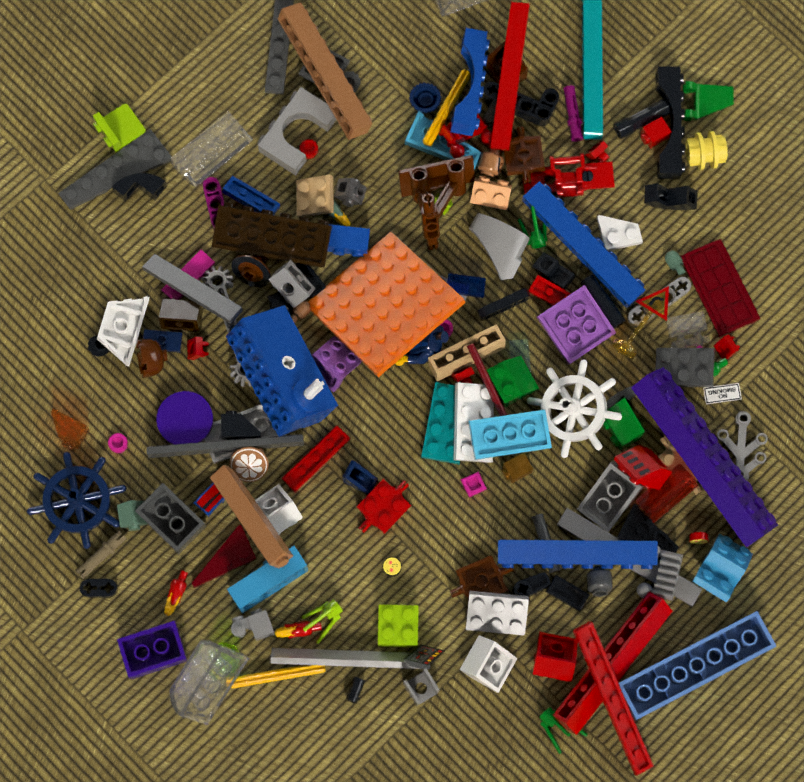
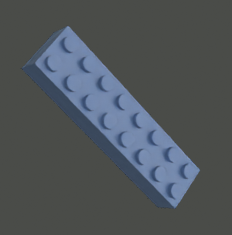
M758 611L627 678L620 682L619 686L633 719L636 721L775 648L776 644Z

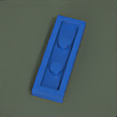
M234 176L222 188V193L244 206L253 207L255 212L261 213V210L264 209L273 211L272 215H275L280 208V203Z

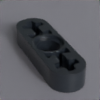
M523 288L482 307L477 312L481 320L484 321L524 303L531 296L527 288Z

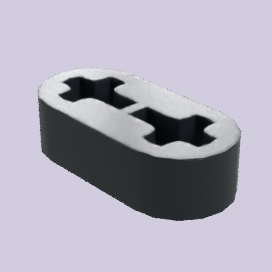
M86 579L80 584V592L87 598H111L117 594L118 585L112 579ZM88 583H90L92 587H97V590H91L88 594L84 587H87ZM108 583H110L114 590H110V593H107L106 590H101V587H107Z

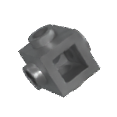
M355 178L338 179L334 197L341 200L342 204L348 207L362 205L367 187Z

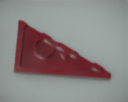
M241 525L237 526L192 582L194 588L257 560Z

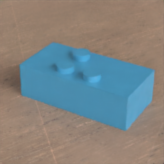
M295 546L289 548L293 557L289 559L285 566L278 569L269 565L267 560H265L262 567L227 589L242 614L308 572V566Z

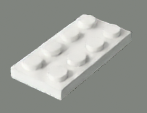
M455 383L454 460L483 463L493 462V457L474 459L468 423L471 420L494 416V403L486 386L483 384Z

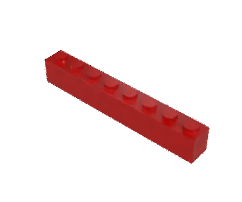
M651 592L647 593L604 649L617 681L622 678L673 612L663 598ZM589 669L553 714L555 719L565 729L575 735L581 731L603 702Z

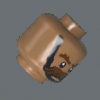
M490 149L489 152L485 151L481 154L477 165L481 175L489 178L500 175L505 161L500 156L501 152Z

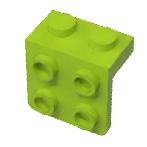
M128 104L121 105L104 117L99 112L93 115L95 121L93 126L98 133L102 132L104 142L109 148L112 147L116 153L146 133L144 126Z

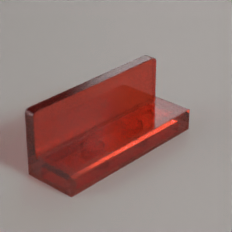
M678 464L671 470V475L660 490L648 489L636 499L637 504L653 523L698 487L695 479L681 464Z

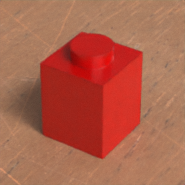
M660 117L644 126L640 137L642 142L651 149L669 139L672 132L664 119Z

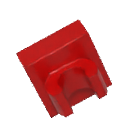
M605 141L597 142L585 156L588 160L596 159L598 162H605L609 158L608 154L604 152L608 145Z
M729 334L713 345L721 358H726V360L738 352L740 348L733 341L735 338L730 337Z
M197 336L188 340L187 359L196 360L200 357L208 356L209 352H204L203 347L208 346L209 343L203 341V337Z
M467 366L451 376L455 382L461 381V383L473 384L469 376L475 373L471 366Z

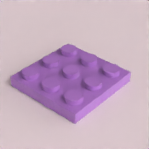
M585 285L537 316V319L568 365L616 333Z

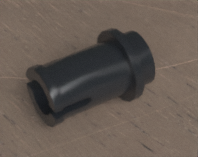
M353 677L350 689L345 694L347 696L346 700L357 704V701L361 699L359 696L366 681Z

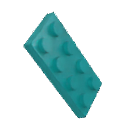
M435 382L421 458L460 464V461L454 460L455 385Z

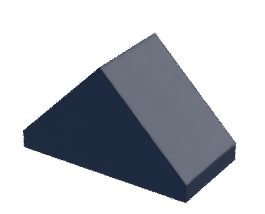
M351 460L342 477L345 484L366 495L373 490L378 481L377 477L354 460Z

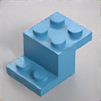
M719 533L692 582L727 602L735 586L745 573L753 553L748 548L733 542L730 537Z

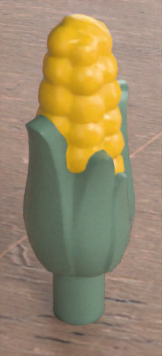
M334 200V213H329L328 215L341 226H350L349 219Z

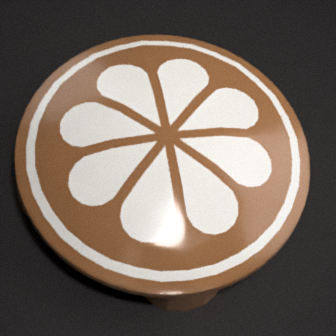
M243 447L234 450L229 466L234 469L241 481L254 482L266 474L268 459L261 448Z

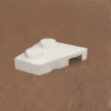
M602 215L597 216L602 241L607 251L642 244L643 240L638 224Z

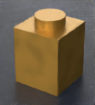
M522 453L503 463V470L501 471L506 480L514 483L531 474L533 468L525 453Z

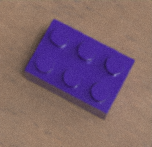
M175 621L117 639L128 678L131 680L188 661Z

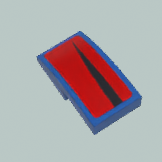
M212 483L198 497L194 505L209 517L221 503L223 504L225 499L215 484Z

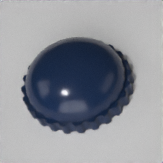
M420 83L413 87L409 94L410 104L418 112L430 113L440 106L441 93L433 84Z

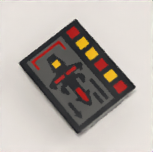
M419 645L404 660L409 666L423 669L434 662L445 650Z

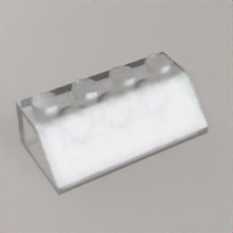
M228 111L172 156L170 162L187 182L197 187L252 142L253 139Z

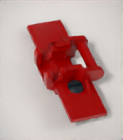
M584 153L580 154V156L554 158V156H550V167H545V171L531 173L532 182L528 184V178L527 184H524L523 180L525 195L539 181L544 184L545 177L552 176L555 178V182L547 185L551 188V193L556 194L559 198L583 196L584 191L590 189L615 187L612 161L585 164ZM580 163V167L576 168L574 172L562 173L561 169H555V165Z

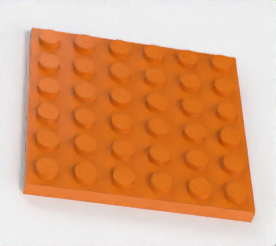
M391 231L370 248L367 254H363V257L358 258L325 286V289L308 301L311 312L378 378L465 304L462 296Z

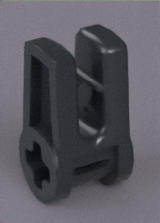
M546 572L520 580L513 587L512 593L513 595L531 597L548 588L551 584ZM520 586L522 589L526 588L524 595L522 592H518Z

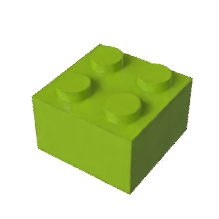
M379 604L378 647L417 648L419 605Z

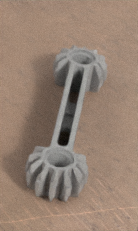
M212 266V272L206 270V276L201 278L204 282L203 284L220 294L223 293L229 299L226 289L234 287V284L231 282L233 276L229 275L228 269L223 271L222 266H219L218 270ZM215 279H221L223 281L218 286L213 284V281ZM236 319L231 324L224 320L227 333L237 324ZM238 361L236 365H230L232 370L230 376L235 377L234 383L241 381V386L244 387L245 382H248V385L252 386L246 375L241 373L242 366Z

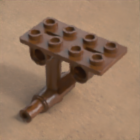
M472 155L398 171L401 196L407 197L412 195L414 202L419 204L423 236L427 239V248L429 250H433V245L435 250L439 247V219L453 196L464 195L466 193V183H471L475 180ZM443 189L434 204V196L431 192Z

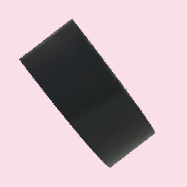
M136 173L123 177L112 186V189L125 202L137 188L153 200H156L166 189L167 185L164 179L156 175Z
M659 183L645 185L644 203L647 205L668 210L697 209L698 191L689 186L668 189Z

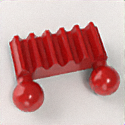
M478 113L477 118L480 119L479 128L474 130L473 136L451 133V122L447 126L443 125L440 129L439 135L444 136L447 140V146L451 148L450 154L453 158H459L465 154L464 147L459 143L481 134V140L485 145H491L493 131L487 130V125Z

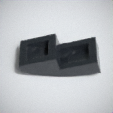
M545 252L542 253L532 266L544 278L564 290L575 279L573 272L561 266L558 260Z

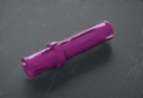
M566 86L563 88L568 113L567 125L570 127L571 141L579 142L583 139L581 130L582 119L579 116L575 86Z

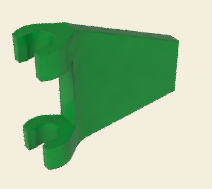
M685 81V85H683L684 93H694V110L686 109L683 121H695L734 104V87L697 84L692 81Z

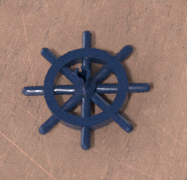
M67 451L63 453L65 468L53 475L51 479L40 473L33 475L36 481L45 485L43 504L28 508L27 514L34 515L45 512L48 519L55 525L47 539L48 543L53 544L61 531L75 534L80 533L83 547L89 549L91 543L88 531L96 528L103 520L116 528L120 526L119 520L108 514L111 502L110 496L125 492L127 487L119 485L108 488L104 479L98 474L106 462L105 457H100L94 467L89 469L82 466H73L71 454ZM76 476L87 477L78 490ZM66 478H68L71 491L59 485ZM94 481L100 490L86 494ZM54 491L66 499L52 502ZM102 498L100 508L87 502ZM68 506L59 519L54 513V509ZM83 509L95 516L86 522ZM75 511L78 524L67 523Z

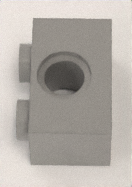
M291 260L277 269L268 279L272 286L281 293L285 301L293 308L307 299L316 289Z

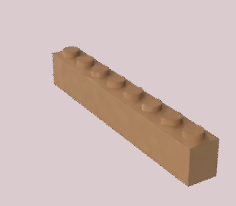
M301 2L282 8L278 21L348 140L368 133L372 125L371 117L364 110L361 100L355 95L352 85L348 83L343 70L339 68L335 56L329 51L326 41L319 34L318 28L309 17L307 9L303 7Z

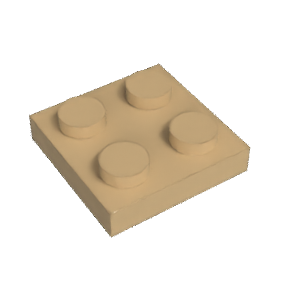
M332 175L296 180L297 217L334 213V180Z

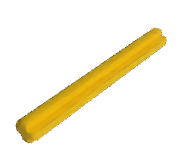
M466 69L461 71L424 136V145L432 146L471 77L470 71Z
M299 665L231 677L227 679L228 687L233 689L324 673L326 669L325 666Z

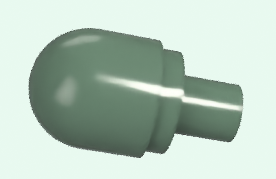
M667 252L665 262L669 268L676 270L679 276L684 274L686 271L682 267L683 260L678 252Z

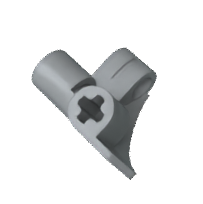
M477 213L469 230L476 235L487 251L500 280L513 279L522 262L521 255L530 238L500 220Z

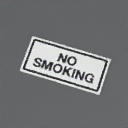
M739 383L703 388L706 404L742 400Z

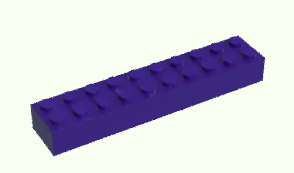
M662 367L647 374L631 387L746 548L778 526L774 515L768 512L763 500L755 494L752 485L742 476L739 467L731 461L728 452L718 443L717 437L710 432L705 420L697 414L694 405L684 396L683 390L676 385L668 370Z

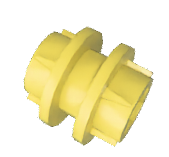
M709 131L707 138H703L700 132L695 133L693 138H687L685 142L687 163L690 166H697L699 170H704L705 163L708 162L713 169L718 167V163H726L728 151L725 137L723 135H716L714 131Z

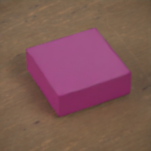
M479 472L461 479V483L469 498L487 489Z

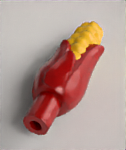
M181 570L178 579H173L171 582L164 610L166 616L172 615L186 590L187 583L185 580L188 573Z
M310 621L285 624L284 627L275 630V635L281 638L288 637V639L311 635L312 631L322 630L321 622H318L307 631H304L303 628Z

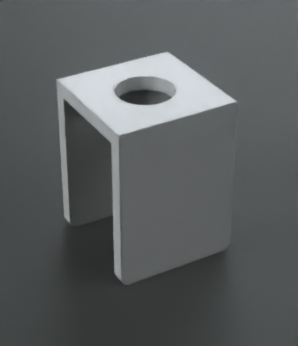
M424 668L422 673L409 681H403L404 687L416 706L439 693V688L427 668ZM424 683L427 687L426 692L418 694L415 691L416 684Z

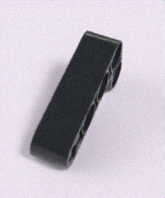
M488 82L484 86L483 100L494 107L497 104L498 83ZM553 88L546 89L540 101L518 92L515 116L541 127L548 125L558 104V91ZM552 97L555 101L548 102L546 98ZM524 105H526V106H528L530 109H529V110H523L521 107L524 106ZM545 113L547 117L541 118L538 114Z

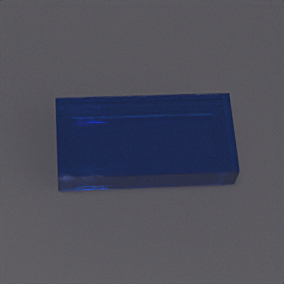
M448 273L447 284L459 295L484 298L486 278Z

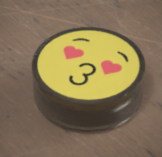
M388 557L384 560L382 570L385 575L395 577L400 574L402 564L398 558Z

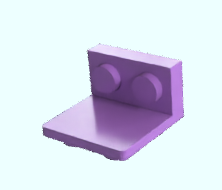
M335 336L312 354L315 363L332 392H335L343 379L362 362Z

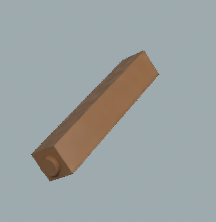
M223 465L210 479L269 565L278 569L285 566L289 559L293 557V554L234 469Z

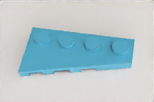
M419 111L405 139V145L444 160L455 159L450 154L451 148H448V142L444 136L438 134L430 147L423 144V138L434 120L431 119L430 121ZM463 141L459 144L465 149L464 156H473L475 170L482 152Z

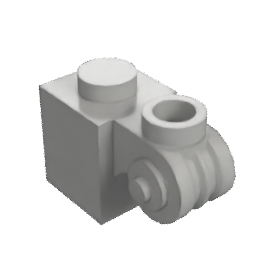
M257 609L250 612L251 615L246 618L241 615L232 619L231 632L236 638L244 637L246 630L253 632L256 641L275 635L266 610Z

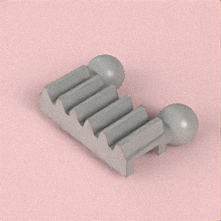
M658 546V558L660 557L661 560L654 585L655 588L643 582L638 585L637 594L644 598L648 592H651L663 599L673 601L683 554L661 550Z

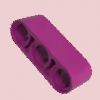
M208 177L203 182V190L214 230L218 208L214 209L211 206L214 203H220L224 206V200L219 181L214 177ZM211 185L217 187L214 191L207 190Z

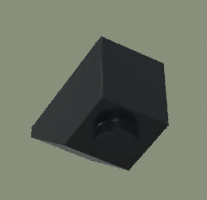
M226 411V414H221V437L223 441L261 438V432L241 413Z

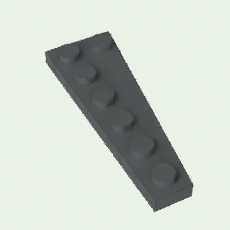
M150 129L58 194L67 207L72 210L94 199L96 196L108 192L123 177L154 170L172 161L173 158Z

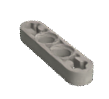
M677 278L666 286H669V293L672 295V300L668 301V307L690 291L691 282L688 278ZM679 283L686 284L685 290L681 288L675 293L674 290L678 288ZM663 293L653 296L645 300L643 303L647 305L654 297L662 298ZM655 300L656 311L660 313L664 310L665 301ZM639 304L629 312L627 321L631 326L639 327L657 314L648 311L647 308ZM642 308L644 314L640 317L639 322L637 320L633 321V314L638 316L641 314Z

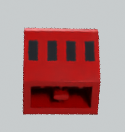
M637 445L614 458V461L619 465L618 468L630 476L629 480L635 485L641 484L648 489L660 490L672 473L670 468L651 449L641 445Z

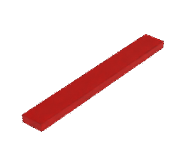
M511 2L491 149L510 151L530 3Z
M589 621L574 629L573 633L634 775H639L654 767L593 622Z

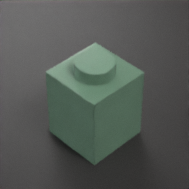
M130 500L117 505L120 528L136 531L140 530V526L147 524L135 512L144 501Z

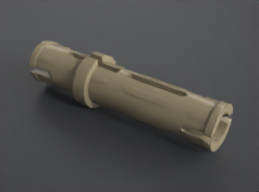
M119 530L107 542L104 541L102 543L103 546L75 570L78 575L84 569L86 570L80 575L83 580L110 554L113 555L115 553L114 550L127 540L124 535L117 540L122 535Z

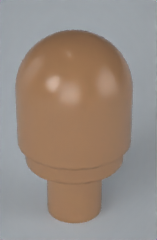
M303 301L293 308L291 318L294 323L297 320L305 319L311 311L310 304L307 301Z

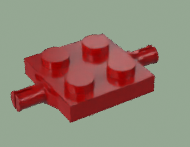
M382 479L356 507L366 519L358 527L361 530L366 525L361 531L362 533H365L372 525L385 534L412 506L402 495V492L409 486L407 483L401 488L406 483L405 480L395 488Z

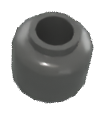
M595 566L593 570L587 573L588 591L597 597L608 595V592L613 589L612 573L607 569H601V566Z

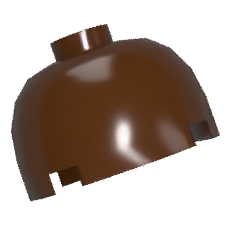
M152 339L137 340L136 348L140 349L137 359L142 378L159 374L164 368V361H168L166 349L162 350L161 345Z

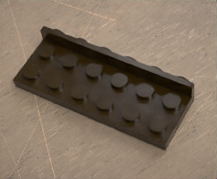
M224 202V206L218 205L211 247L285 261L291 260L296 263L325 268L331 230L333 229V226L329 225V221L318 219V222L315 223L310 222V218L299 216L298 220L291 218L292 215L280 213V216L272 215L273 211L262 209L260 213L255 212L253 207L248 206L238 209L235 208V204Z

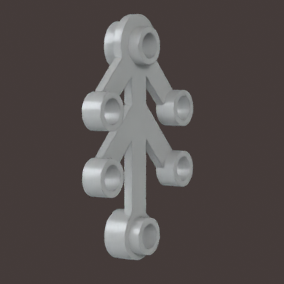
M741 411L735 417V423L739 427L737 446L729 438V433L725 429L718 431L717 439L723 442L736 457V465L741 470L745 480L748 481L749 472L759 464H763L767 457L765 453L757 452L754 459L745 466L744 458L760 445H765L768 437L765 433H759L755 440L745 447L746 430L751 422V416L748 412ZM740 416H746L747 421H741ZM721 432L725 433L726 438H721L719 434ZM763 436L765 438V441L760 442L758 440V437ZM762 455L764 460L758 461L757 456Z

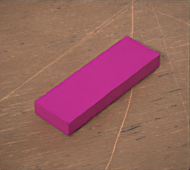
M200 250L181 270L200 280L205 275V271H209L214 266L215 261L204 251ZM168 285L161 289L170 299L180 300L184 296Z

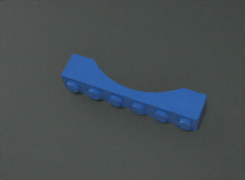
M465 28L462 38L461 55L470 70L471 89L464 100L455 106L452 115L451 133L473 136L474 130L479 128L480 119L477 118V113L480 114L482 107L479 97L482 98L484 87L481 86V82H484L486 75L483 66H486L488 55H485V50L488 51L490 42L487 39L486 31Z

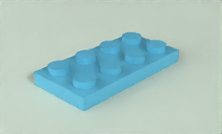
M545 410L468 421L475 460L552 448Z

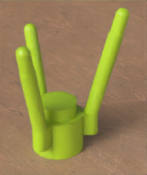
M334 599L330 602L326 601L323 605L302 616V619H305L321 610L323 612L303 628L304 631H307L324 617H327L329 620L333 618L317 639V644L322 641L336 621L341 618L339 614L343 610Z

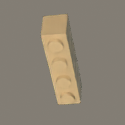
M497 324L428 357V366L437 382L474 364L467 348L472 343H474L481 360L505 349L506 340Z

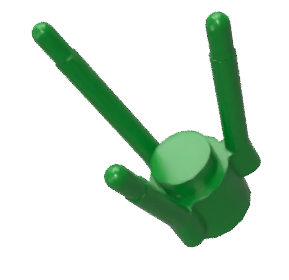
M531 206L535 231L530 233V237L521 219L517 221L522 232L530 238L527 245H531L532 249L545 247L546 242H548L547 226L543 223V230H539L535 207Z
M549 707L540 715L539 718L542 720L540 725L545 729L557 752L561 754L562 751L548 726L552 728L556 725L567 737L570 736V733L553 716L556 710ZM581 729V731L579 732V733H581L582 735H584L585 737L588 735V734H587L585 731H583L582 729Z

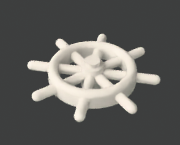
M586 360L580 361L577 375L565 376L560 379L553 368H547L546 373L553 383L546 390L543 399L534 397L527 399L529 405L540 406L541 410L546 411L549 431L554 436L563 440L561 450L563 458L568 457L571 442L583 441L588 438L596 450H601L602 444L595 434L600 430L605 419H622L621 413L607 411V402L604 395L605 391L616 384V380L611 378L598 386L585 377ZM575 384L573 397L571 398L565 387ZM584 385L588 387L592 392H590L585 397L580 399L582 387ZM559 392L563 399L560 402L553 401ZM596 398L597 409L584 407ZM551 409L563 410L562 413L552 419ZM583 414L595 416L594 420L590 425L584 418ZM568 418L566 431L564 432L557 425ZM577 420L583 430L573 433L575 421Z

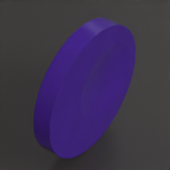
M181 391L168 396L161 403L157 412V427L162 437L172 445L200 443L208 437L212 430L213 413L209 403L202 396L190 391Z

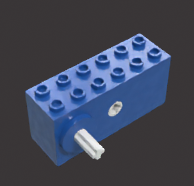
M285 305L242 318L226 335L237 361L241 364L246 378L250 381L254 393L259 398L263 410L269 417L278 437L321 422L338 406Z

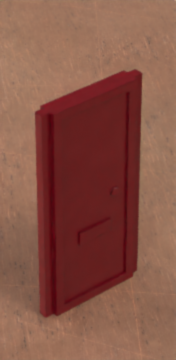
M721 239L680 256L683 260V266L719 338L761 319Z

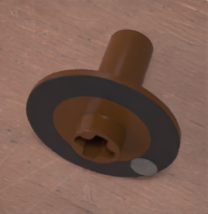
M240 255L232 261V271L243 283L251 287H264L270 282L268 279L271 277V273L264 264L267 257Z

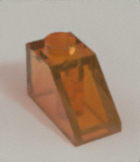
M52 409V418L62 445L70 450L73 447L79 450L90 429L87 425Z

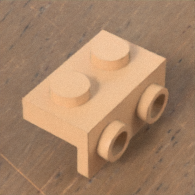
M479 176V178L474 180L470 203L507 210L512 185L505 180H498L496 182L491 181L489 177Z

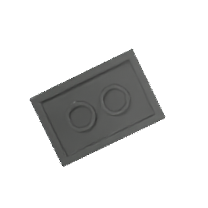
M656 348L655 371L664 367L665 370L671 373L673 381L679 387L714 386V348Z

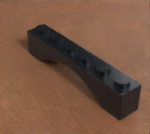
M658 66L656 71V91L669 106L672 132L667 146L660 153L657 160V179H680L682 173H685V162H682V155L685 154V144H682L685 127L681 126V120H684V108H681V102H684V91H681L684 74L681 73L680 67Z

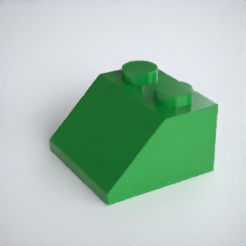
M522 356L504 360L487 369L490 379L505 407L539 390Z
M625 398L607 410L622 414L621 420L606 418L602 425L605 430L610 432V439L615 447L618 446L622 450L641 439L645 431Z

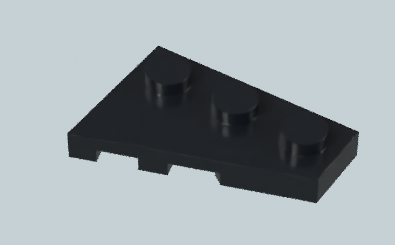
M634 503L617 538L622 541H658V546L661 550L676 553L678 546Z

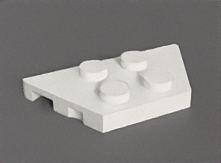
M147 296L135 300L131 298L124 299L123 301H110L105 309L97 340L126 366L130 365L150 298Z

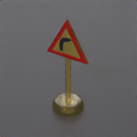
M669 286L635 301L649 311L627 341L622 338H616L613 341L612 346L620 354L629 359H634L637 351L631 343L652 314L667 322Z

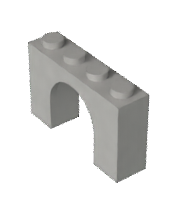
M302 87L298 91L293 92L289 104L282 107L278 119L271 122L268 128L269 131L266 135L263 134L257 143L261 154L295 176L306 163V155L285 140L283 133L287 125L297 119H307L328 132L336 121L328 104Z

